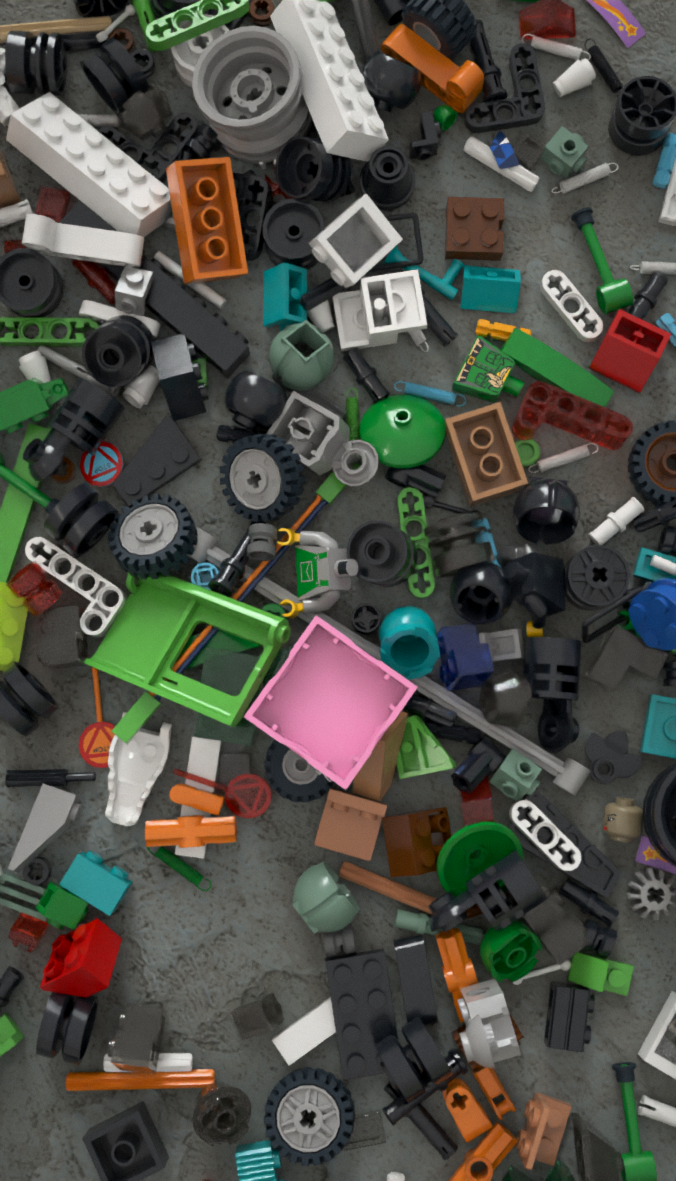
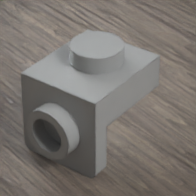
M125 265L115 289L117 310L127 314L144 315L145 299L153 282V272Z
M521 629L479 633L477 651L479 656L482 657V661L498 662L524 658Z

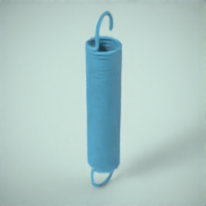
M398 381L394 385L397 391H402L396 388V384L399 382L406 383L404 394L454 405L456 396L460 395L464 397L465 402L463 405L456 406L461 407L466 403L465 396L410 382Z

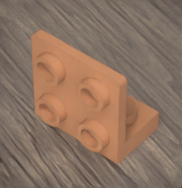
M334 788L329 789L314 844L322 848L370 861L382 817L386 813L387 804Z
M535 1092L533 1100H528L524 1112V1117L527 1118L524 1130L519 1129L516 1137L518 1142L515 1144L525 1169L532 1170L535 1160L554 1166L572 1107L570 1103Z

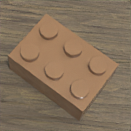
M501 402L445 419V436L469 507L519 492L528 485Z

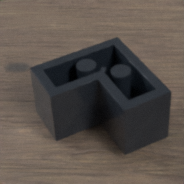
M184 333L151 342L159 381L173 421L206 413L204 401L209 400L205 383L199 384L198 380L203 378L198 362L193 363V361L198 360L194 344L187 343Z

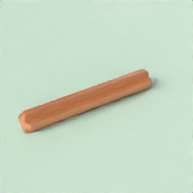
M343 862L339 871L341 878L432 914L428 905L437 898L349 862Z

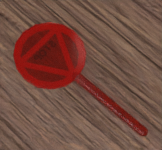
M179 769L173 770L175 775L224 791L227 807L239 817L248 819L258 817L270 805L272 796L270 786L258 775L241 774L233 778L228 786Z

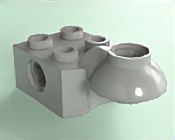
M295 391L292 392L287 400L282 414L267 432V434L277 435V438L282 437L286 440L285 445L291 444L295 448L292 454L298 453L301 458L296 463L303 464V467L318 476L333 469L336 478L349 486H360L369 482L376 474L379 466L378 454L370 443L362 440L349 441L350 427L338 415ZM362 460L361 467L353 470V465L357 461Z
M496 979L460 988L463 998L457 1001L466 1025V1031L459 1033L467 1062L475 1061L485 1068L495 1069V1062L521 1055L505 997Z

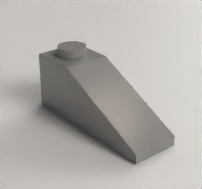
M44 783L42 784L9 864V870L19 873L69 827L71 820L76 821L81 810V804H78L80 799L77 795Z

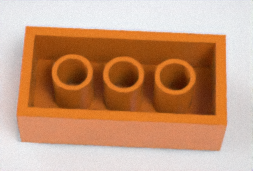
M230 157L174 161L166 168V175L184 284L237 279L248 274Z

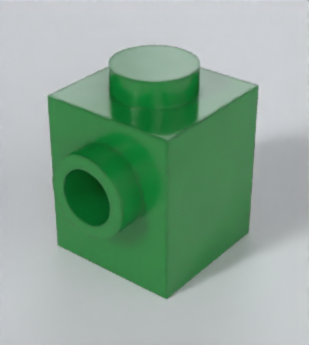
M50 881L36 909L44 917L48 918L46 922L61 930L64 926L74 930L77 923L84 919L87 913L88 902Z

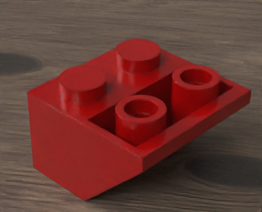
M619 309L589 369L640 393L658 363L671 333Z
M98 918L87 924L80 925L77 929L65 935H60L52 944V953L49 962L43 970L44 976L40 988L43 991L86 998L108 988L122 938Z

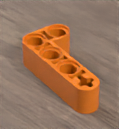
M399 24L380 46L384 54L420 70L421 85L446 105L452 107L457 113H464L482 91L484 73L478 65L467 60L461 67L457 66L403 24Z

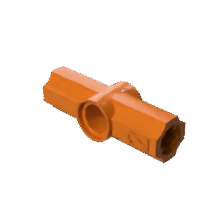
M204 815L180 816L177 819L146 821V847L179 845L180 848L201 847L209 843L237 842L236 816L204 817Z
M452 928L447 932L441 930L440 933L435 935L444 965L441 967L449 993H452L457 1016L460 1023H462L464 1019L462 1018L457 1001L463 998L460 988L477 984L478 980L471 958H468L463 935L459 928Z
M496 1121L478 1145L465 1154L463 1163L448 1181H490L493 1171L518 1142L517 1138L503 1124ZM482 1161L486 1166L482 1171L474 1172L470 1169L474 1162Z

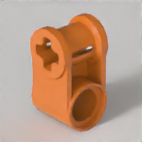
M455 1078L448 1084V1088L445 1091L442 1090L447 1108L467 1143L493 1127L485 1110L477 1102L464 1080ZM457 1092L460 1096H462V1098L459 1100L453 1097V1095Z

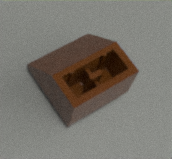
M447 807L382 817L390 876H418L436 871L439 853L451 837Z

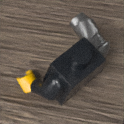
M527 541L522 546L505 547L498 553L497 562L504 569V576L511 580L513 599L523 605L532 616L531 621H527V637H543V627L546 624L547 617L566 610L564 561L558 557L541 554L538 547L530 541Z

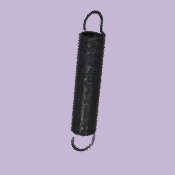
M591 38L587 39L584 44L586 50V42L588 40H592L595 43L587 51L591 55V60L610 87L612 93H617L623 88V84L602 54L600 48L596 46V42Z

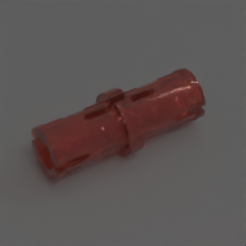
M73 259L72 265L88 280V285L91 288H96L108 300L110 305L116 303L114 299L116 285L107 277L108 273L103 268H99L94 262Z

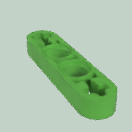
M201 0L159 18L146 27L145 32L149 46L156 51L167 50L238 19L249 11V0H237L239 4H236L234 0ZM209 9L218 11V14L211 18L203 15ZM189 20L192 22L189 28L182 29L178 27L181 21ZM160 33L163 37L158 38L156 34Z
M2 317L0 318V331L3 330V326H6L9 331H18L19 338L17 339L15 333H5L4 338L0 336V345L83 347L86 337L83 333H75L76 339H73L74 331L72 327L75 326L77 332H85L87 327L90 326L94 331L99 325L90 318ZM31 325L39 327L37 337L33 339L25 337L27 327ZM57 326L67 327L68 332L64 338L56 339L53 337V330Z
M408 487L400 492L397 499L400 529L407 533L406 525L408 523L417 522L421 525L422 533L417 537H411V539L415 543L416 549L425 553L426 561L421 565H416L414 571L428 568V573L423 572L422 575L424 583H429L430 587L425 589V593H420V590L417 588L414 589L413 584L418 582V574L416 573L407 579L408 589L413 597L425 599L432 594L435 581L422 493L418 489ZM407 494H412L413 499H418V502L414 503V514L420 512L421 516L403 517V514L409 515L408 504L402 503V500L406 499Z

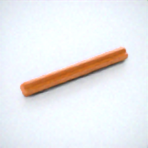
M193 1069L189 1072H70L66 1076L65 1082L66 1090L212 1088L215 1084V1072L213 1069Z

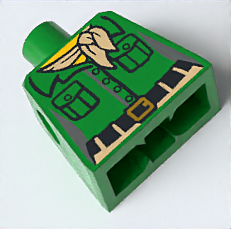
M477 335L453 383L452 390L496 403L501 391L517 398L525 382L510 375L515 364L514 359L483 337Z

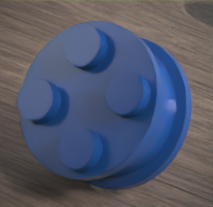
M662 578L654 581L646 590L638 593L631 601L629 615L632 625L644 643L651 648L660 650L676 649V580Z

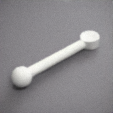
M132 4L127 5L123 14L104 31L96 35L99 42L106 40L108 34L128 16L135 15L134 6Z
M563 959L559 964L530 971L527 975L512 983L519 985L523 979L560 969L567 971L571 968V963L568 959Z

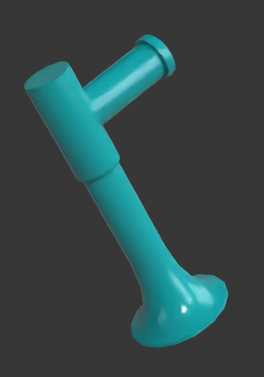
M396 245L390 251L383 264L409 261V259L403 256ZM453 259L443 279L432 275L418 265L400 268L405 271L418 269L421 281L452 301L458 289L451 284L459 271L464 267V264L458 259Z

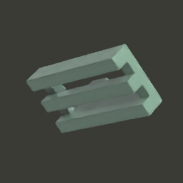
M3 872V875H0V904L46 922L48 918L44 917L37 909L1 895L3 892L37 905L40 901L39 898L5 886L6 882L14 883L40 894H43L47 887L30 884L23 878Z

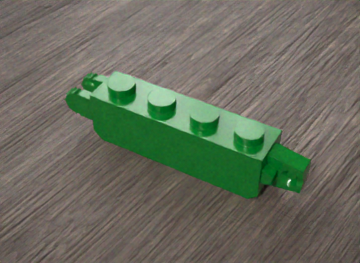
M32 378L1 391L0 431L5 429L7 434L23 428L21 422L26 419L32 418L34 423L48 417L47 410L53 408V404L69 393L63 378L45 383L39 379Z

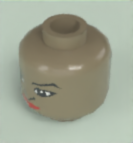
M616 797V802L608 803L605 806L602 828L605 833L609 834V839L619 842H633V838L641 835L643 810L639 806L634 805V799Z

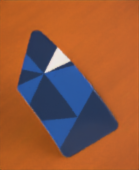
M499 131L490 145V150L499 169L518 166L519 162L511 144L504 133Z

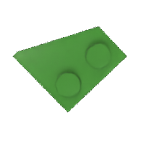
M418 715L408 717L396 763L400 779L456 768L454 760Z

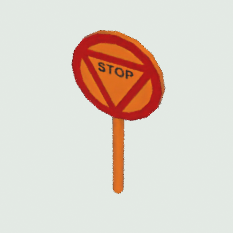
M93 667L92 676L97 723L89 725L79 738V751L86 763L93 767L106 768L109 767V749L115 735L111 731L115 725L110 722H103L98 669Z

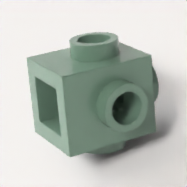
M561 126L545 145L541 160L548 164L549 169L553 173L562 175L567 179L573 171L578 173L587 161V158L584 156L589 146L585 144L584 139L580 135L572 134Z
M512 748L489 782L500 789L504 795L517 802L525 794L528 796L533 794L540 783L536 778L542 769L534 764L531 759L524 757Z

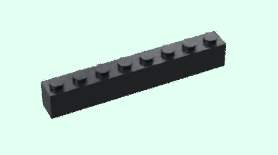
M79 201L59 222L61 224L117 231L82 201ZM143 249L141 265L138 269L153 272V282L145 299V307L177 335L184 333L187 343H193L195 351L203 358H206L212 366L228 379L250 355L249 341L240 332L236 331L233 333L226 327L228 323L218 313L212 315L205 309L207 305L196 294L193 297L185 291L186 286L177 277L174 276L171 279L166 275L163 265L155 258L150 261L143 255L145 253ZM95 262L114 280L119 281L125 266Z

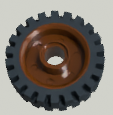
M673 420L666 423H658L645 431L633 445L628 458L629 465L627 467L628 472L631 474L629 477L631 484L634 483L636 492H641L643 494L642 498L646 501H652L653 505H664L676 500V471L669 469L666 464L667 459L676 461V423Z

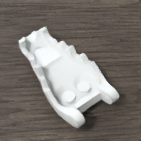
M163 722L160 733L141 728L128 745L114 735L109 749L108 766L110 772L108 775V790L110 795L105 811V816L113 823L124 826H131L137 823L143 804L166 764L170 751L172 724Z

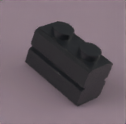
M551 981L544 1043L547 1047L584 1052V1044H589L591 1039V1026L587 1025L588 1013H593L595 1005L594 995H590L591 990L588 987Z

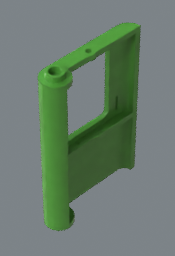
M160 572L159 579H152L148 575L147 580L139 577L138 582L134 584L135 577L128 573L126 586L131 594L93 657L86 658L84 663L231 727L236 726L245 714L282 644H285L290 637L291 628L289 627L288 620L172 575L164 577ZM205 623L264 647L263 653L239 695L231 696L172 671L173 665L197 624Z

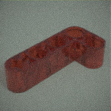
M541 381L534 382L528 387L512 423V432L520 440L532 439L543 421L610 450L620 449L633 432V424L628 417ZM532 397H538L542 402L535 401ZM561 407L566 409L568 413L560 411L559 408ZM585 419H590L595 424H590ZM522 420H527L531 422L533 426H528L524 424Z

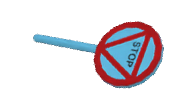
M103 442L96 449L97 452L94 456L85 451L80 461V469L84 479L91 485L98 487L109 486L114 483L124 466L123 456L119 449L111 443Z

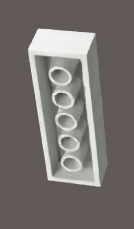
M282 0L270 15L276 32L280 33L290 42L297 54L304 76L302 95L326 153L368 162L373 153L383 147L389 138L384 129V123L374 106V100L364 84V77L358 69L355 56L346 41L345 33L336 18L335 9L328 2L318 0Z
M50 92L10 114L6 140L118 232L145 237L170 218L172 205L169 188Z

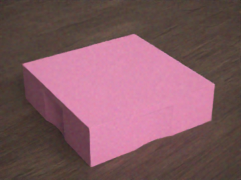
M316 615L290 651L285 663L277 674L269 680L244 718L279 743L290 748L308 761L311 766L346 790L371 755L374 747L389 726L395 721L418 687L382 661L376 660L363 651L351 639Z

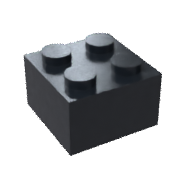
M144 1101L89 1128L82 1138L101 1181H140L165 1168L169 1159V1155Z

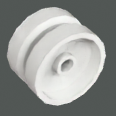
M203 14L206 17H214L213 15ZM189 20L181 21L178 27L182 29L189 28L192 22ZM225 24L171 47L177 74L184 84L192 88L193 72L197 60L214 39L229 31Z

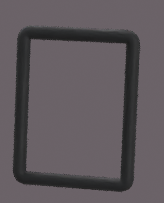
M411 212L385 216L388 221L413 218L418 259L375 265L368 272L422 264L424 258L418 215ZM355 220L351 223L356 269L361 266L357 226L364 224L360 220Z
M641 588L633 590L582 623V641L589 643L613 628L615 624L624 621L626 617L621 615L588 636V626L629 601L643 590Z

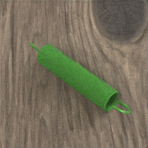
M355 388L349 389L346 393V397H348V392L352 389L357 393V397L346 399L347 425L350 427L349 441L360 440L358 391Z

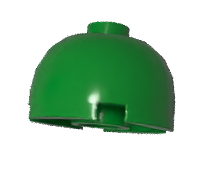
M514 921L501 931H495L492 926L487 930L480 943V956L486 970L498 982H503L502 979H509L511 982H514L527 975L534 968L538 961L535 958L537 949L541 952L542 945L540 938L522 922Z

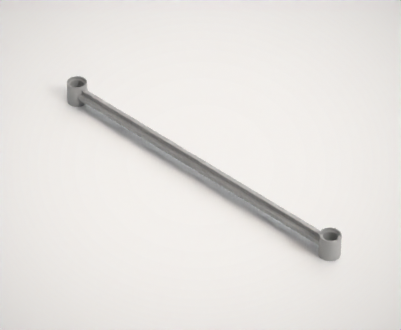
M196 527L198 534L196 535L197 545H193L195 549L193 555L187 554V556L199 564L208 561L221 569V562L226 558H230L231 555L216 546L218 543L216 538ZM245 565V575L242 579L238 580L244 583L253 573L254 569ZM265 576L253 589L277 605H280V602L285 599L296 603H303L298 601L296 595ZM291 604L288 605V606H282V605H280V606H281L282 608H284L285 610L291 612V610H292V605H291ZM304 611L299 612L297 617L308 624L317 615L351 639L356 646L376 660L381 661L380 647L321 611L304 614ZM426 676L409 680L418 687L416 689L417 692L427 698H432L438 705L456 712L459 718L512 750L513 748L524 757L531 759L534 764L555 777L553 780L555 785L573 796L577 795L590 773V770L569 757H567L565 762Z

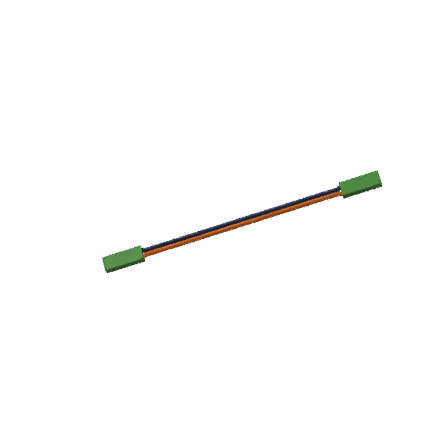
M356 462L353 465V470L360 468L361 465ZM334 471L315 492L317 495L316 499L290 528L295 533L303 531L320 510L327 504L331 505L346 488L347 485L336 478ZM286 533L280 541L287 542L289 534ZM277 543L275 546V559L262 561L231 598L243 602L291 545L283 546ZM207 625L173 665L172 671L182 674L219 629ZM145 691L111 732L128 745L161 706V696Z

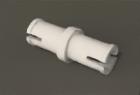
M632 497L615 513L610 512L607 515L608 519L588 535L596 545H603L616 533H622L626 530V525L640 513L644 512L645 509L636 498Z

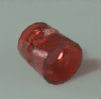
M36 561L22 568L6 584L17 598H24L23 605L33 616H37L47 610L63 593L52 579L46 580L47 573Z

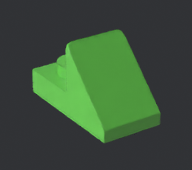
M574 950L567 980L598 992L605 990L627 996L634 966Z

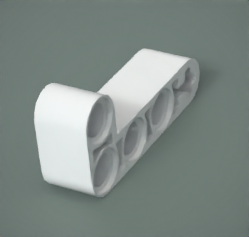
M26 214L22 245L43 255L140 268L145 238L131 233L61 224L46 216Z
M35 537L30 539L25 547L28 559L91 601L80 619L82 630L93 637L105 636L124 607L127 600L126 594L45 538ZM39 547L53 556L50 561L36 552ZM64 561H70V571L67 574L61 575L59 573L60 564ZM87 577H94V587L91 590L84 591L82 587L83 580ZM112 592L118 593V603L113 607H108L106 597ZM95 616H100L102 619L101 628L97 631H92L89 627L90 620Z

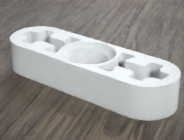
M558 270L547 272L540 284L542 294L580 340L584 342L595 341L603 330L601 318L563 272ZM550 280L552 282L557 280L560 282L558 290L555 287L551 289L548 287ZM561 292L563 296L559 301L557 298L559 297ZM569 299L575 300L579 304V310L575 313L567 312L564 308V302ZM582 312H585L586 314L584 315L583 320L580 318L579 321L576 322L575 320L581 316ZM585 323L587 325L592 323L595 325L594 333L583 330Z
M83 300L78 314L81 318L93 319L100 325L119 315L135 317L149 328L154 340L157 339L161 327L159 322L151 318L127 314L114 307L89 300Z
M521 800L511 806L509 810L511 822L556 868L563 871H572L579 866L581 862L579 849L532 802ZM518 807L522 809L528 807L530 809L528 816L533 821H536L538 817L541 819V822L533 826L531 832L527 830L531 824L526 819L518 820L517 817L520 814L517 810ZM541 827H548L553 833V838L548 844H542L537 839V832ZM559 839L563 843L559 844L558 847L564 852L570 850L572 852L570 856L571 864L567 862L562 864L560 862L562 855L557 850H553L552 854L548 851L556 846Z

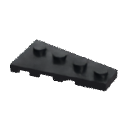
M537 788L531 796L526 794L523 800L532 802L579 849L581 862L572 871H563L556 868L510 822L508 828L515 833L522 848L600 896L608 898L622 872L599 849L592 845ZM528 807L524 809L518 808L520 813L517 817L518 820L526 819L531 824L527 830L531 832L533 826L541 822V819L538 817L536 821H533L528 816L530 811ZM541 827L537 832L538 841L542 844L551 842L553 838L552 831L548 827ZM559 839L556 846L548 851L552 854L553 850H557L562 855L560 862L562 864L565 862L571 864L570 856L572 852L571 850L568 852L562 851L558 845L563 842Z

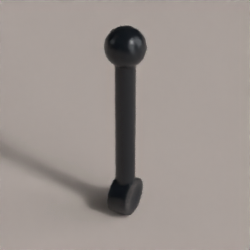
M426 496L423 499L426 508L435 506L469 516L473 521L481 518V513L478 510L468 511L434 501V498L431 496Z

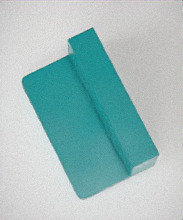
M464 265L460 307L470 310L516 313L521 286L520 270Z

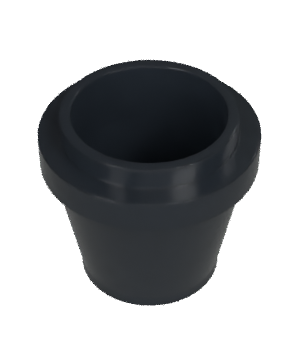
M385 146L376 150L361 170L360 191L362 196L367 194L378 209L394 210L405 205L412 197L415 189V173L412 166L408 163L406 155L400 149L393 146ZM390 167L393 168V172L386 173L383 169Z

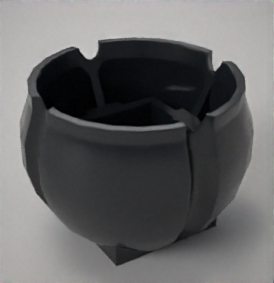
M532 477L531 483L526 485L518 494L513 507V519L521 537L533 543L543 539L545 545L556 544L569 539L575 533V528L580 518V505L577 496L567 486V481Z

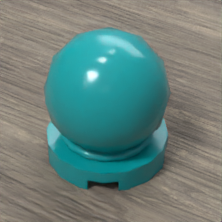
M411 605L397 607L386 614L378 634L381 661L409 680L421 678L433 670V665L440 657L436 626L433 620L424 610Z

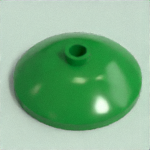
M393 395L374 403L364 413L359 428L360 440L370 443L375 448L378 454V462L393 468L416 467L431 460L443 446L446 431L444 419L439 410L429 401L413 395Z
M479 822L466 826L452 835L442 847L436 865L438 879L446 892L451 891L453 896L456 897L468 889L465 884L467 881L514 850L517 851L523 860L522 845L515 833L502 824ZM499 879L497 882L502 890L505 891L507 887L502 879Z

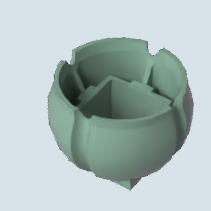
M307 320L302 323L289 325L283 331H280L271 343L269 350L271 371L275 378L282 377V385L298 391L314 389L328 377L334 364L333 345L326 334H322L320 328L310 324ZM296 343L307 344L315 352L306 358L293 345Z
M325 861L311 866L303 872L296 883L293 895V907L314 934L316 932L328 933L339 931L348 926L360 912V907L347 886L338 883L340 877Z

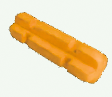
M479 319L475 333L482 337L490 335L492 339L506 342L516 326L498 322L490 324L488 320ZM520 327L521 331L531 336L530 329Z

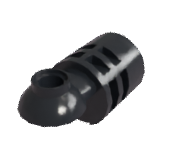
M79 377L65 397L63 405L57 409V414L48 422L47 426L51 429L43 441L39 438L31 441L23 453V459L28 462L32 478L35 481H41L54 474L62 464L63 454L69 443L81 451H86L94 456L97 452L96 449L100 443H103L106 434L113 428L125 407L98 386ZM83 415L86 416V417H88V418L90 419V421H88L87 419H85V418L83 417Z
M553 637L525 638L522 697L544 699L543 712L539 718L537 728L538 738L541 746L550 753L560 752L570 743L576 741L579 735V724L575 718H572V701H578L581 641Z
M514 850L467 881L465 884L468 889L454 897L451 891L430 903L428 905L432 912L430 930L433 932L441 927L443 932L449 931L468 917L465 911L477 903L494 930L501 931L548 900V898L517 851ZM499 879H502L516 900L512 904L497 881Z

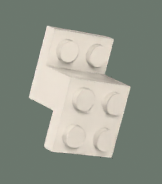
M418 269L361 278L360 290L338 293L332 297L341 352L350 351L354 348L363 349L397 343L398 333L427 329Z

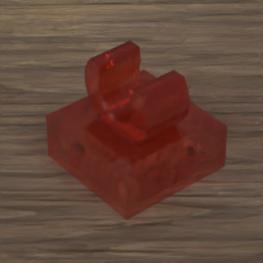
M21 912L10 929L8 939L13 940V946L15 947L19 943L28 946V952L31 953L37 948L47 932L49 923Z

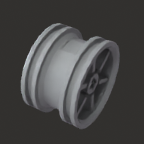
M239 27L227 31L214 39L197 60L192 80L195 100L209 122L210 127L218 134L216 138L222 144V148L229 155L241 161L251 163L273 161L277 158L282 145L290 138L296 136L306 137L313 122L302 95L304 76L301 64L290 42L280 33L266 27ZM224 102L230 103V105L224 107Z

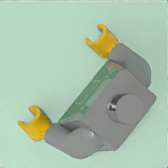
M290 528L279 529L278 531H286L289 534L287 542L277 541L279 545L285 546L292 545L294 542H300V545H295L298 601L303 602L296 603L289 599L281 601L280 605L282 606L292 605L291 612L282 614V616L293 619L302 611H304V614L330 609L340 598L341 593L350 590V577L358 573L357 562L354 559H347V549L339 548L337 541L324 532L301 531L300 533H295Z

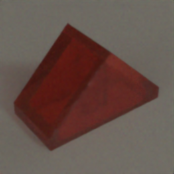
M540 0L519 11L520 40H522L525 34L545 39L573 38L576 36L574 8L561 0ZM526 35L523 39H533V36Z

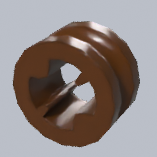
M252 0L249 8L252 22L260 27L271 24L270 15L274 12L272 1ZM261 8L263 11L266 8L267 14L263 15L261 13V15H258L257 9Z
M118 28L109 35V39L113 37L120 42L121 39H126L127 45H122L129 54L135 50L133 36L129 30Z
M64 456L62 465H69L66 469L68 474L66 476L61 474L56 476V473L59 471L58 469L51 475L60 484L71 482L76 475L74 463Z

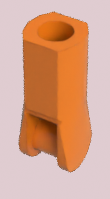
M183 783L176 784L169 793L170 799L175 803L189 807L192 806V808L217 816L220 815L225 796L197 789Z
M476 1067L472 1070L473 1076L499 1120H502V1116L512 1110L514 1113L516 1111L512 1100L494 1069H480ZM503 1094L505 1099L495 1105L493 1098Z

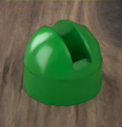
M440 105L435 109L433 117L434 121H439L440 128L446 131L454 124L458 113L448 105Z

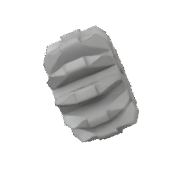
M646 868L645 877L642 873L636 872L635 877L638 883L628 882V886L634 888V892L626 893L628 899H636L630 905L631 909L634 911L640 909L641 917L646 918L650 914L654 920L659 919V910L665 916L670 915L666 906L669 904L672 907H676V902L670 899L671 896H676V889L670 888L674 883V879L671 877L665 878V872L662 870H658L655 874L652 868ZM650 888L658 890V892L654 893L657 895L654 900L647 898V895H650L648 893Z

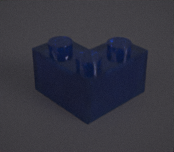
M470 623L441 627L437 633L442 666L439 667L441 682L446 683L447 691L481 687L492 675L494 668L488 643L480 644L476 624Z

